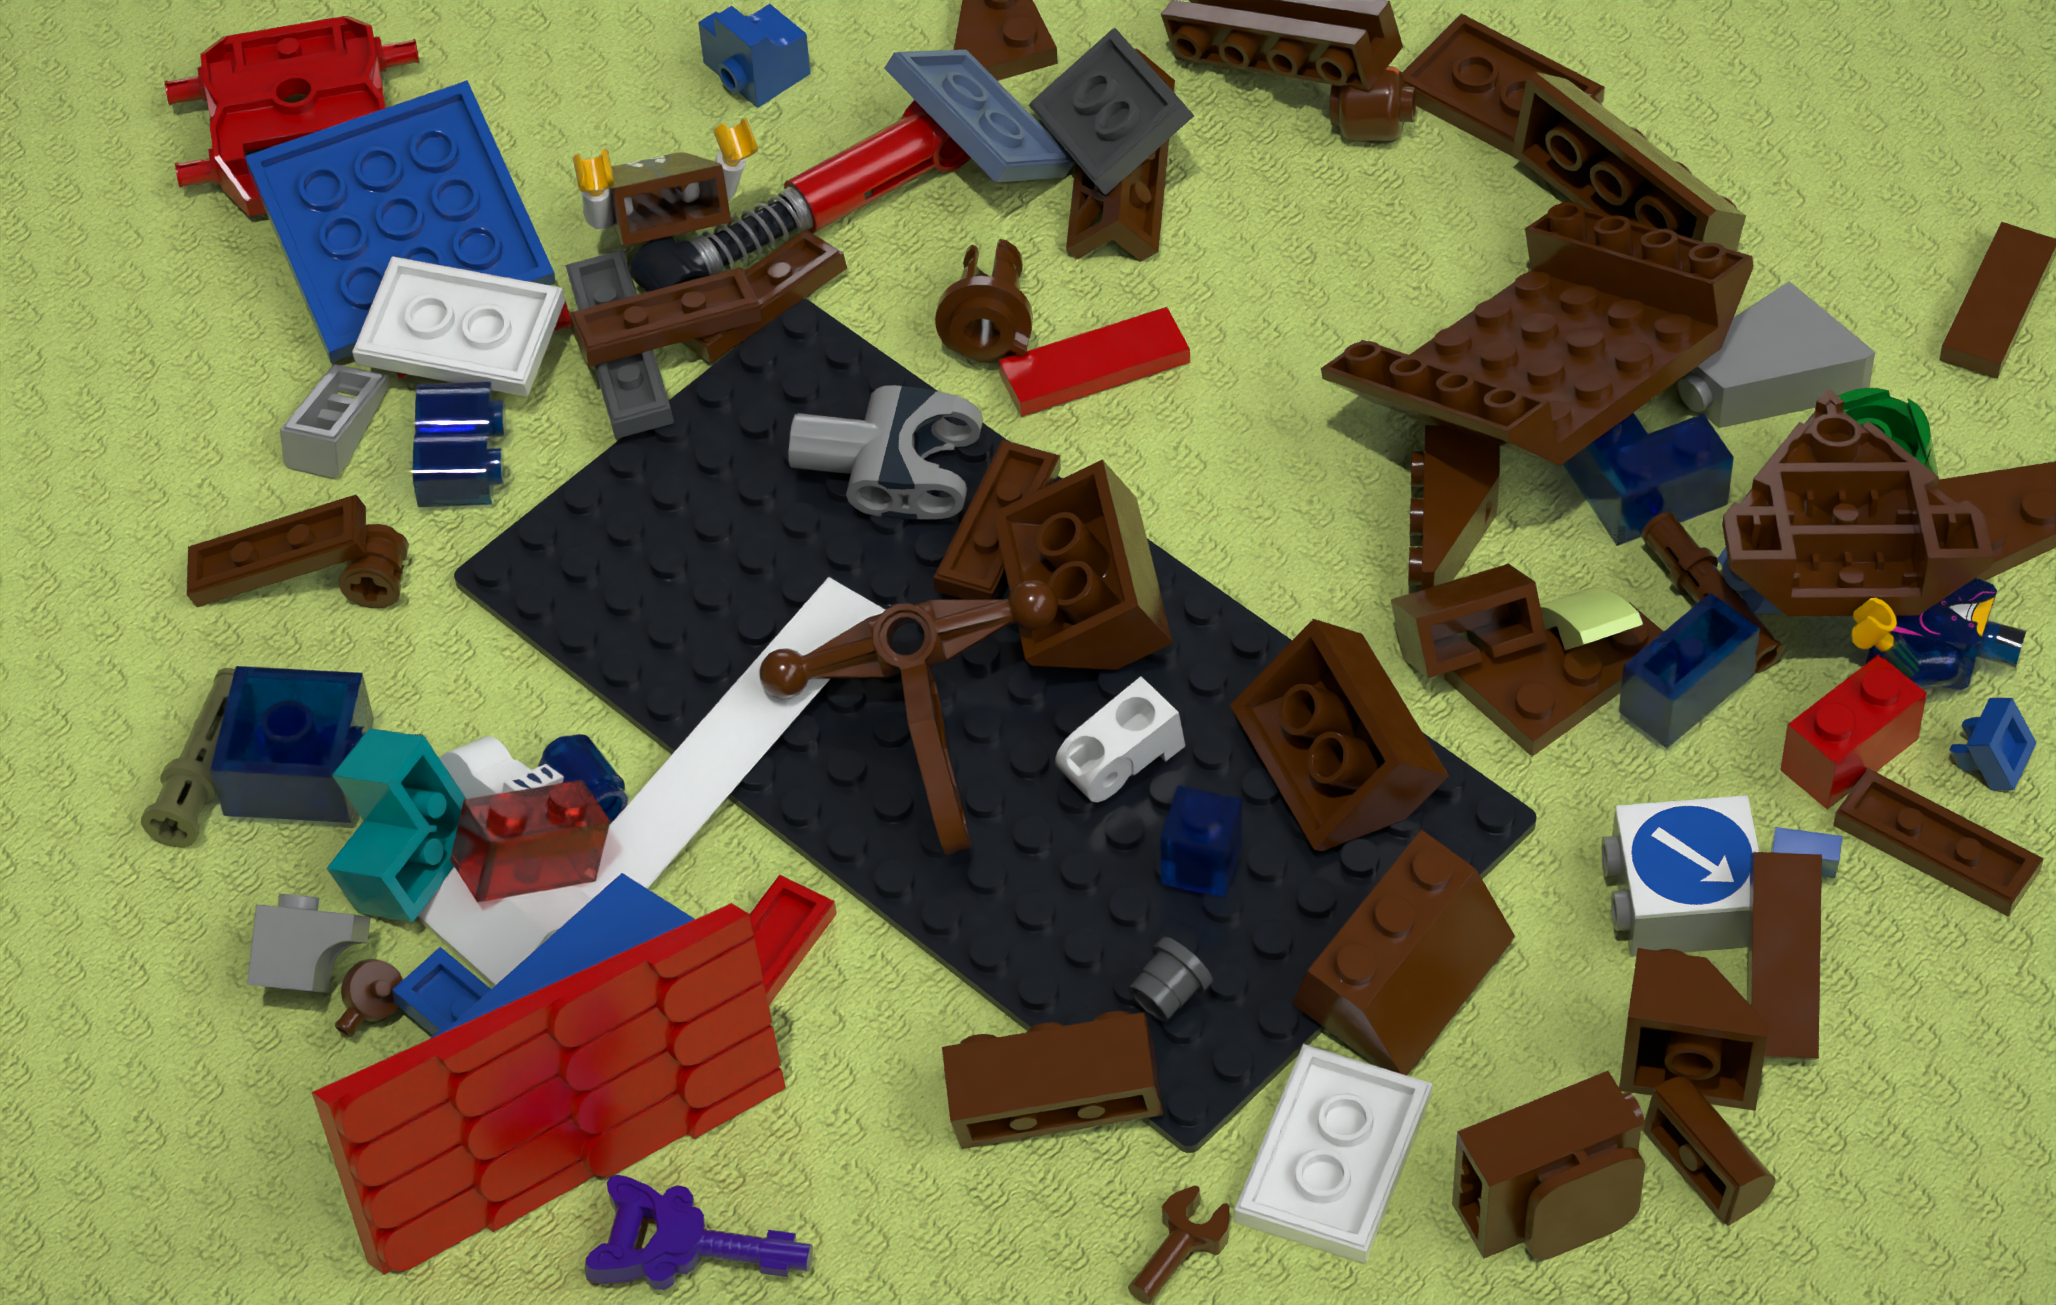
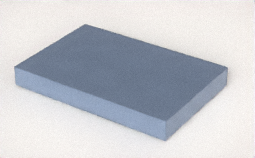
M966 49L894 52L884 69L995 183L1065 178L1074 165L1075 161L1072 156Z

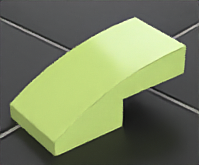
M1588 588L1540 604L1545 630L1557 626L1565 650L1643 625L1639 612L1628 601L1605 588Z

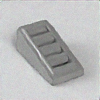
M333 364L280 429L285 466L296 471L337 478L350 461L389 387L388 376ZM338 392L355 395L357 397L353 398L349 396L339 395Z

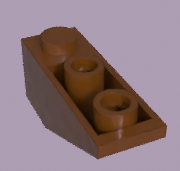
M1425 425L1424 450H1412L1411 487H1423V498H1411L1409 536H1422L1421 547H1409L1408 585H1420V590L1453 581L1497 516L1500 479L1499 445L1440 425Z

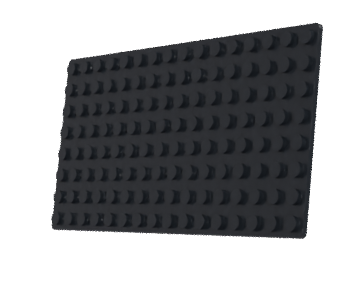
M802 299L747 337L668 400L674 419L673 424L619 439L457 568L454 573L455 583L460 591L672 755L828 577L885 610L896 604H917L928 600H965L935 591L934 575L1001 441L1008 440L982 423L979 439L975 443L968 446L954 447V450H940L924 458L927 462L938 464L941 469L957 474L967 487L963 509L958 514L943 519H900L863 513L851 505L846 496L851 474L790 467L788 452L790 431L795 414L865 421L871 394L877 388L896 385L937 391L808 299ZM944 417V419L955 425H968L959 418ZM1057 476L1055 482L1061 480L1062 478L1060 476ZM928 490L936 497H951L949 493L942 490ZM1147 538L1173 644L1118 670L1031 666L1025 660L1018 625L1012 623L951 660L932 666L941 700L949 757L969 828L971 848L948 855L943 851L908 725L901 674L886 679H830L727 798L1026 1031L1042 1023L1052 1022L1067 1026L1094 1021L1097 1016L1111 1011H1125L1130 1014L1144 1012L1154 1043L1164 1115L1143 1118L1141 1120L1182 1152L1194 1153L1205 1145L1299 1055L1303 1044L1309 1045L1326 1029L1292 1004L1308 969L1421 829L1476 868L1483 879L1534 831L1537 817L1533 809L1423 733L1449 777L1407 819L1324 851L1314 850L1230 706L1292 640ZM1008 580L1006 581L998 599H1006L1009 597L1010 588ZM907 623L900 626L892 639L895 653L911 655L917 652L925 639L922 626L915 623ZM1139 677H1142L1179 712L1185 747L1167 761L1158 756L1137 774L1129 776L1114 795L1100 802H1092L1057 768L1055 757L1060 746L1072 732ZM1162 937H1169L1191 951L1205 965L1213 978L1212 984L1204 993L1194 992L1181 1008H1178L1166 1022L1160 1021L1146 1012L1134 1000L1128 990L1129 986L1140 975L1141 970L1154 957L1152 948Z

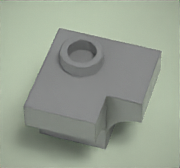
M279 894L278 907L256 904L247 985L329 993L332 968L336 959L350 946L368 943L371 917L318 911L319 898Z

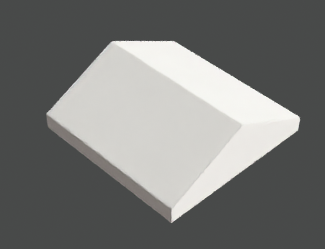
M500 840L462 856L418 917L420 923L487 983L494 987L592 899L528 843L525 842L511 848Z

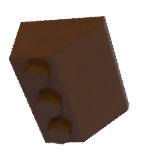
M1103 459L993 512L1010 592L1018 583L1024 580L1038 579L1050 585L1058 597V610L1055 618L1049 625L1035 630H1028L1018 626L1025 660L1031 666L1118 670L1173 644L1137 497Z
M1312 619L1230 704L1314 850L1324 851L1407 819L1449 777L1362 633Z
M1421 829L1308 969L1292 1004L1377 1067L1408 1076L1513 942L1515 935L1476 868Z

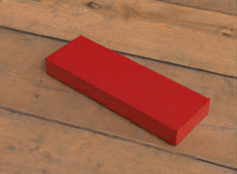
M1164 307L1026 351L1024 356L1016 354L998 360L999 374L1022 417L1190 363V348L1168 307Z

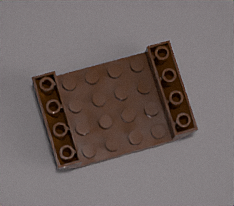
M1563 202L1551 207L1547 214L1525 228L1531 271L1517 277L1514 283L1489 300L1478 304L1472 312L1450 327L1439 331L1433 339L1408 355L1381 346L1373 341L1361 340L1348 346L1341 355L1321 368L1322 379L1375 404L1561 466L1722 348L1753 270V257L1726 249L1718 243L1702 242L1678 235L1669 229H1657L1636 223L1624 216H1612L1584 208L1579 203Z

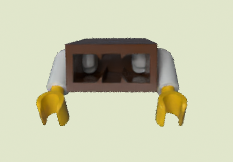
M743 118L738 125L727 129L725 123L718 125L713 132L720 147L715 162L680 152L611 167L609 152L606 149L601 150L602 155L592 159H581L580 154L574 155L573 163L578 187L581 191L585 220L595 229H608L613 226L622 246L731 223L728 201L736 193L745 166V158L758 151V146L747 118Z

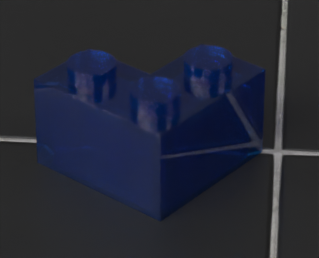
M1632 413L1563 463V465L1616 546L1640 538L1645 525L1663 512H1669V514L1673 512L1677 516L1678 521L1683 522L1728 505L1734 457L1704 414L1648 434L1635 414Z

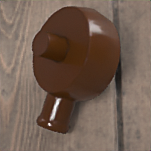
M366 959L355 964L346 973L342 981L341 997L347 1010L336 1021L335 1028L343 1035L351 1038L355 1035V1031L363 1020L367 1022H380L391 1017L399 1009L394 1003L392 989L403 980L399 971L393 965L379 959Z

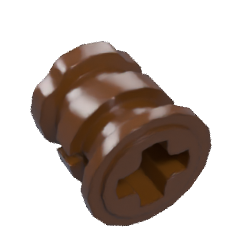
M366 525V556L347 561V567L340 573L338 586L342 594L350 601L363 607L385 608L393 605L399 599L401 591L399 581L401 580L404 568L402 564L407 558L409 549L406 537L387 525Z

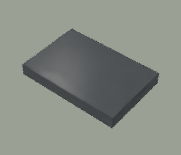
M1116 28L1110 30L1028 105L1104 195H1107L1194 117L1187 106Z

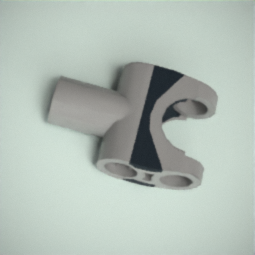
M896 385L877 388L871 394L865 421L795 414L790 431L789 464L792 468L851 474L846 496L849 503L863 513L900 519L949 518L958 514L963 509L967 493L966 484L957 474L941 469L938 464L927 462L924 458L940 450H954V447L968 446L975 443L980 436L983 417L980 410L973 403L956 395L924 388ZM944 417L959 418L968 425H955L944 419ZM928 490H942L949 493L951 497H936Z

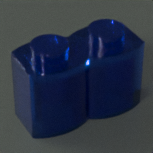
M491 382L417 384L413 443V485L418 507L492 505L493 486L504 485V454L502 448H495V437H506V408L504 400H494Z

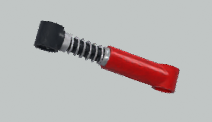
M913 100L906 108L901 120L787 180L784 183V190L780 191L778 196L772 195L769 198L768 205L758 203L755 206L754 212L744 210L741 220L731 217V223H728L727 227L718 225L715 227L714 234L704 232L690 241L684 239L679 242L672 236L650 240L635 254L631 262L630 274L644 292H649L724 272V267L732 270L735 267L734 262L737 260L747 263L748 254L751 252L760 256L762 252L761 247L764 245L774 248L775 239L780 237L782 240L787 241L789 238L788 232L792 230L798 234L804 230L815 233L933 168L941 172H950L963 166L971 157Z

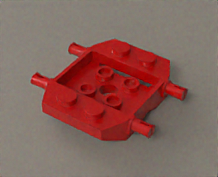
M348 15L221 37L200 54L202 66L197 67L198 76L164 81L169 105L203 99L204 102L207 101L210 115L212 148L208 149L209 158L175 163L179 188L214 181L215 184H221L222 190L248 216L266 214L247 169L245 151L265 150L387 108L381 72L386 71L388 67L420 63L416 39L382 45L380 37H374L372 25ZM291 95H307L305 99L296 103L284 102V99Z

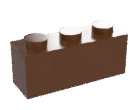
M1111 1011L1097 1016L1094 1021L1067 1026L1052 1022L1042 1023L1031 1027L1026 1033L1002 1037L990 1034H977L963 1039L960 1044L942 1047L950 1122L961 1149L1164 1115L1154 1043L1144 1012L1130 1014L1125 1011Z

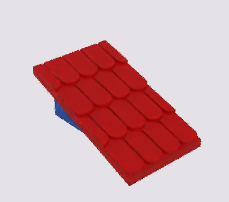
M621 873L443 1033L313 1091L314 1102L367 1263L382 1274L392 1270L403 1272L412 1269L486 1227L495 1232L596 1175L600 1177L612 1176L686 1134L695 1139L786 1089L783 1072L779 1068L781 1063L774 1029L770 1025L772 1020L765 986L761 982L763 977L755 939L752 938L754 933L750 914L730 903L695 919Z

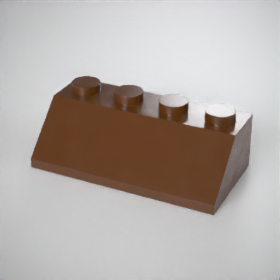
M1534 72L1527 77L1512 155L1570 200L1581 204L1584 208L1612 216H1624L1636 223L1657 229H1669L1681 236L1706 243H1718L1726 249L1737 251L1746 215L1738 210L1730 199L1717 194L1692 175L1684 164L1671 159L1650 143L1639 130L1629 127L1604 108L1597 98L1583 92L1569 80L1539 72Z

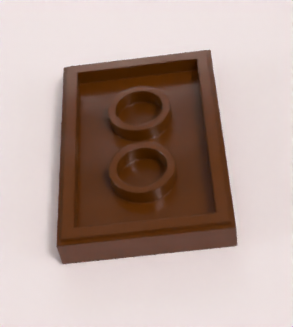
M1462 13L1402 72L1405 87L1416 88L1417 107L1514 158L1516 157L1512 155L1526 80L1534 72L1565 78L1583 92L1593 95L1600 103L1604 101V86Z

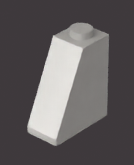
M1789 281L1735 316L1722 348L1678 380L1677 393L1691 410L1702 413L1718 428L1815 408L1816 401L1827 388L1837 396L1851 390L1869 388L1875 351Z

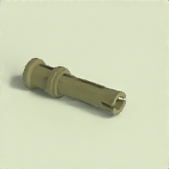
M223 668L217 672L211 691L204 702L198 718L194 722L193 729L180 757L173 759L164 767L160 778L163 786L157 800L144 810L141 817V825L145 832L155 840L173 847L190 846L196 841L199 834L197 820L204 805L210 803L218 792V778L215 772L228 743L232 739L244 706L255 688L252 679L245 673L232 668ZM219 716L222 718L212 741L206 740L215 718ZM201 751L205 752V757H200L199 753ZM170 819L176 821L173 826L168 824Z

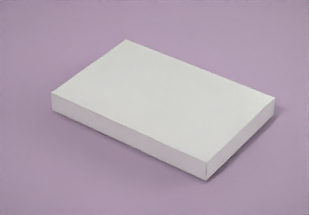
M392 256L352 353L357 365L528 397L565 302L563 289Z
M1303 1044L1234 1209V1222L1366 1264L1431 1100L1433 1084Z

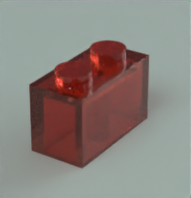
M582 780L464 799L450 861L477 903L595 882L610 820Z

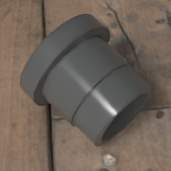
M1162 937L1152 948L1154 957L1141 970L1140 975L1129 986L1128 990L1134 1000L1146 1012L1156 1019L1166 1022L1178 1008H1181L1194 992L1204 993L1212 984L1213 978L1205 965L1191 951L1169 937Z

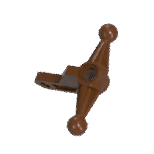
M1029 579L1018 583L1006 599L928 600L917 604H896L881 614L866 618L808 654L801 655L798 651L789 648L777 649L769 653L762 661L759 669L760 682L764 690L771 696L779 699H789L799 695L807 686L808 680L886 679L901 674L908 725L940 843L946 855L966 850L972 847L971 837L949 757L941 700L932 666L951 660L1009 624L1016 623L1019 627L1028 630L1041 629L1049 625L1055 618L1058 610V597L1054 589L1046 582L1038 579ZM907 623L921 625L925 636L921 648L911 655L895 653L892 639L896 630Z

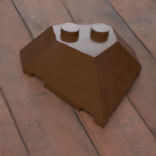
M1827 388L1816 401L1815 411L1805 424L1801 422L1797 424L1753 478L1752 489L1740 503L1734 502L1723 515L1722 528L1729 568L1787 616H1853L1854 611L1870 598L1883 600L1890 606L1895 616L1920 615L1992 568L1994 555L1984 513L1968 500L1959 504L1937 487L1939 481L1937 475L1870 421L1863 425L1857 423L1843 411L1844 400Z

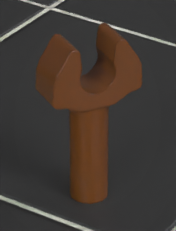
M1194 1185L1172 1194L1162 1205V1223L1169 1229V1235L1129 1284L1128 1289L1138 1301L1150 1304L1191 1252H1208L1213 1255H1219L1229 1239V1204H1222L1213 1213L1208 1222L1195 1224L1188 1219L1194 1215L1200 1205V1188Z

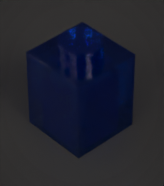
M1177 785L1160 837L1161 884L1226 898L1242 846V799Z

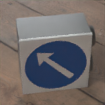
M1748 795L1615 806L1612 836L1602 837V862L1605 876H1616L1619 891H1613L1611 895L1612 919L1616 932L1626 931L1630 957L1637 956L1638 948L1656 951L1660 949H1675L1682 952H1697L1749 947L1750 854L1759 852Z

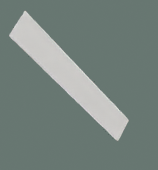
M828 577L565 877L591 899L621 873L648 889L830 680H808L807 686L799 695L789 699H779L766 692L760 682L759 669L764 658L769 653L783 648L798 651L801 655L808 654L866 618L883 613L885 609Z

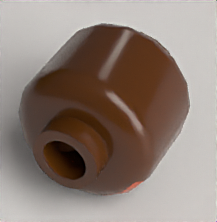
M1388 66L1369 91L1355 89L1347 85H1331V125L1339 126L1342 135L1351 141L1393 142L1399 138L1404 122L1415 121L1416 88L1405 87L1402 72L1394 66Z

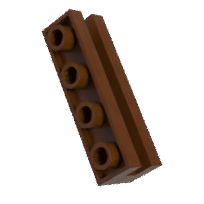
M1172 0L1161 13L1175 59L1336 86L1347 85L1355 89L1367 91L1372 88L1403 48L1391 3L1388 0H1189V2Z

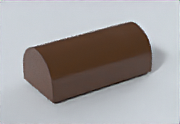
M1674 1077L1654 1087L1645 1117L1644 1132L1723 1224L1725 1223L1727 1226H1730L1758 1208L1774 1188L1776 1180L1772 1173L1687 1077Z

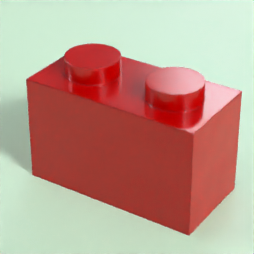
M1880 654L1787 724L1780 771L1828 810L1852 791L1868 768L1877 772L1918 740L1927 693Z

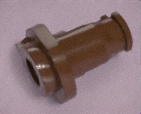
M999 239L991 277L978 268V248L970 245L964 256V270L961 279L949 286L939 299L935 317L937 333L948 349L976 362L994 363L1016 354L1024 356L1031 336L1033 311L1027 297L1019 290V278L1023 270L1022 255L1016 246L1007 240Z

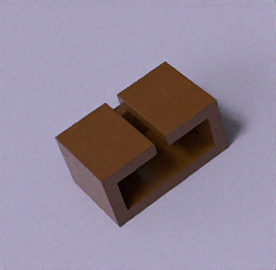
M1509 563L1391 599L1403 659L1427 678L1482 662L1480 650L1458 633L1466 631L1468 639L1493 658L1547 642L1536 582Z

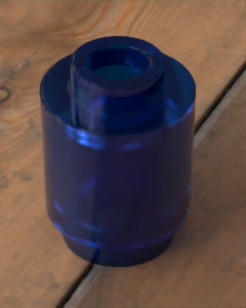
M583 734L562 736L552 741L545 748L538 767L547 764L564 776L559 804L570 819L575 823L583 824L591 830L600 829L611 824L627 806L628 798L624 792L625 783L592 739Z

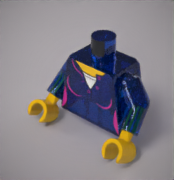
M1976 577L1920 615L1895 616L1893 610L1883 600L1870 598L1854 611L1853 618L1858 624L1852 628L1851 636L1853 643L1857 647L1869 649L1866 664L1880 654L1879 657L1886 659L1922 689L1944 687L1963 690L1970 686L1978 658L2016 668L2027 631L1990 621L1998 591L1993 584Z

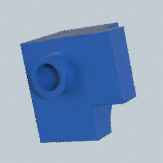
M771 4L748 16H744L736 8L730 6L720 13L715 11L698 22L703 63L720 77L722 83L729 91L734 94L740 93L757 108L811 74L807 34Z

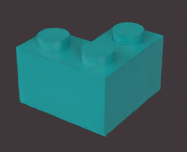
M369 728L332 775L363 819V822L326 869L358 913L413 923L460 858L465 855L484 830L485 825L424 736Z

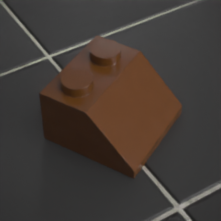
M1638 948L1619 1089L1624 1092L1629 1091L1631 1093L1652 1096L1654 1087L1674 1077L1685 1076L1712 1105L1756 1111L1769 1024L1708 958L1687 955L1675 949H1660L1656 951Z

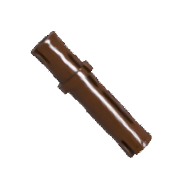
M1663 512L1651 519L1642 530L1641 538L1670 570L1669 579L1674 587L1680 592H1688L1710 619L1714 627L1745 662L1751 673L1754 671L1761 673L1773 666L1783 654V645L1774 638L1736 590H1733L1726 583L1724 576L1717 569L1718 559L1713 552L1706 547L1700 548L1680 524L1673 512L1670 514L1669 512Z

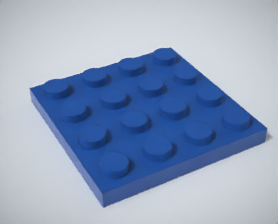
M468 80L245 156L249 174L330 363L353 356L352 351L392 256L549 286L555 284L554 270Z

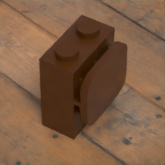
M1609 1071L1457 1131L1452 1205L1483 1259L1523 1242L1533 1258L1538 1260L1550 1259L1612 1234L1627 1225L1636 1216L1640 1208L1645 1163L1638 1152L1641 1131L1645 1129V1120L1636 1098L1629 1091L1622 1093Z

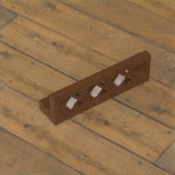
M1136 48L1135 50L1174 92L1175 80ZM1169 139L1107 195H1104L1097 186L1094 188V182L1076 162L1066 250L1079 259L1111 240L1118 243L1140 262L1158 253ZM1103 208L1102 221L1090 227Z

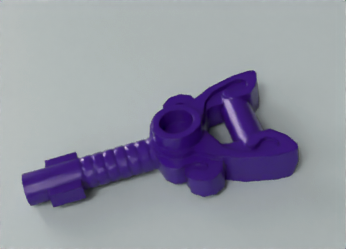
M615 1175L607 1181L610 1203L615 1211L608 1243H602L586 1257L584 1271L589 1282L609 1284L629 1282L646 1277L647 1284L654 1290H666L674 1285L677 1273L688 1274L699 1263L701 1257L704 1256L759 1264L761 1274L788 1277L789 1269L809 1271L812 1262L813 1245L796 1242L795 1233L768 1230L767 1237L764 1238L707 1230L704 1214L700 1208L694 1207V1198L688 1188L677 1185L668 1188L662 1196L649 1185L627 1176ZM650 1218L654 1220L657 1228L656 1233L643 1249H635L642 1219Z

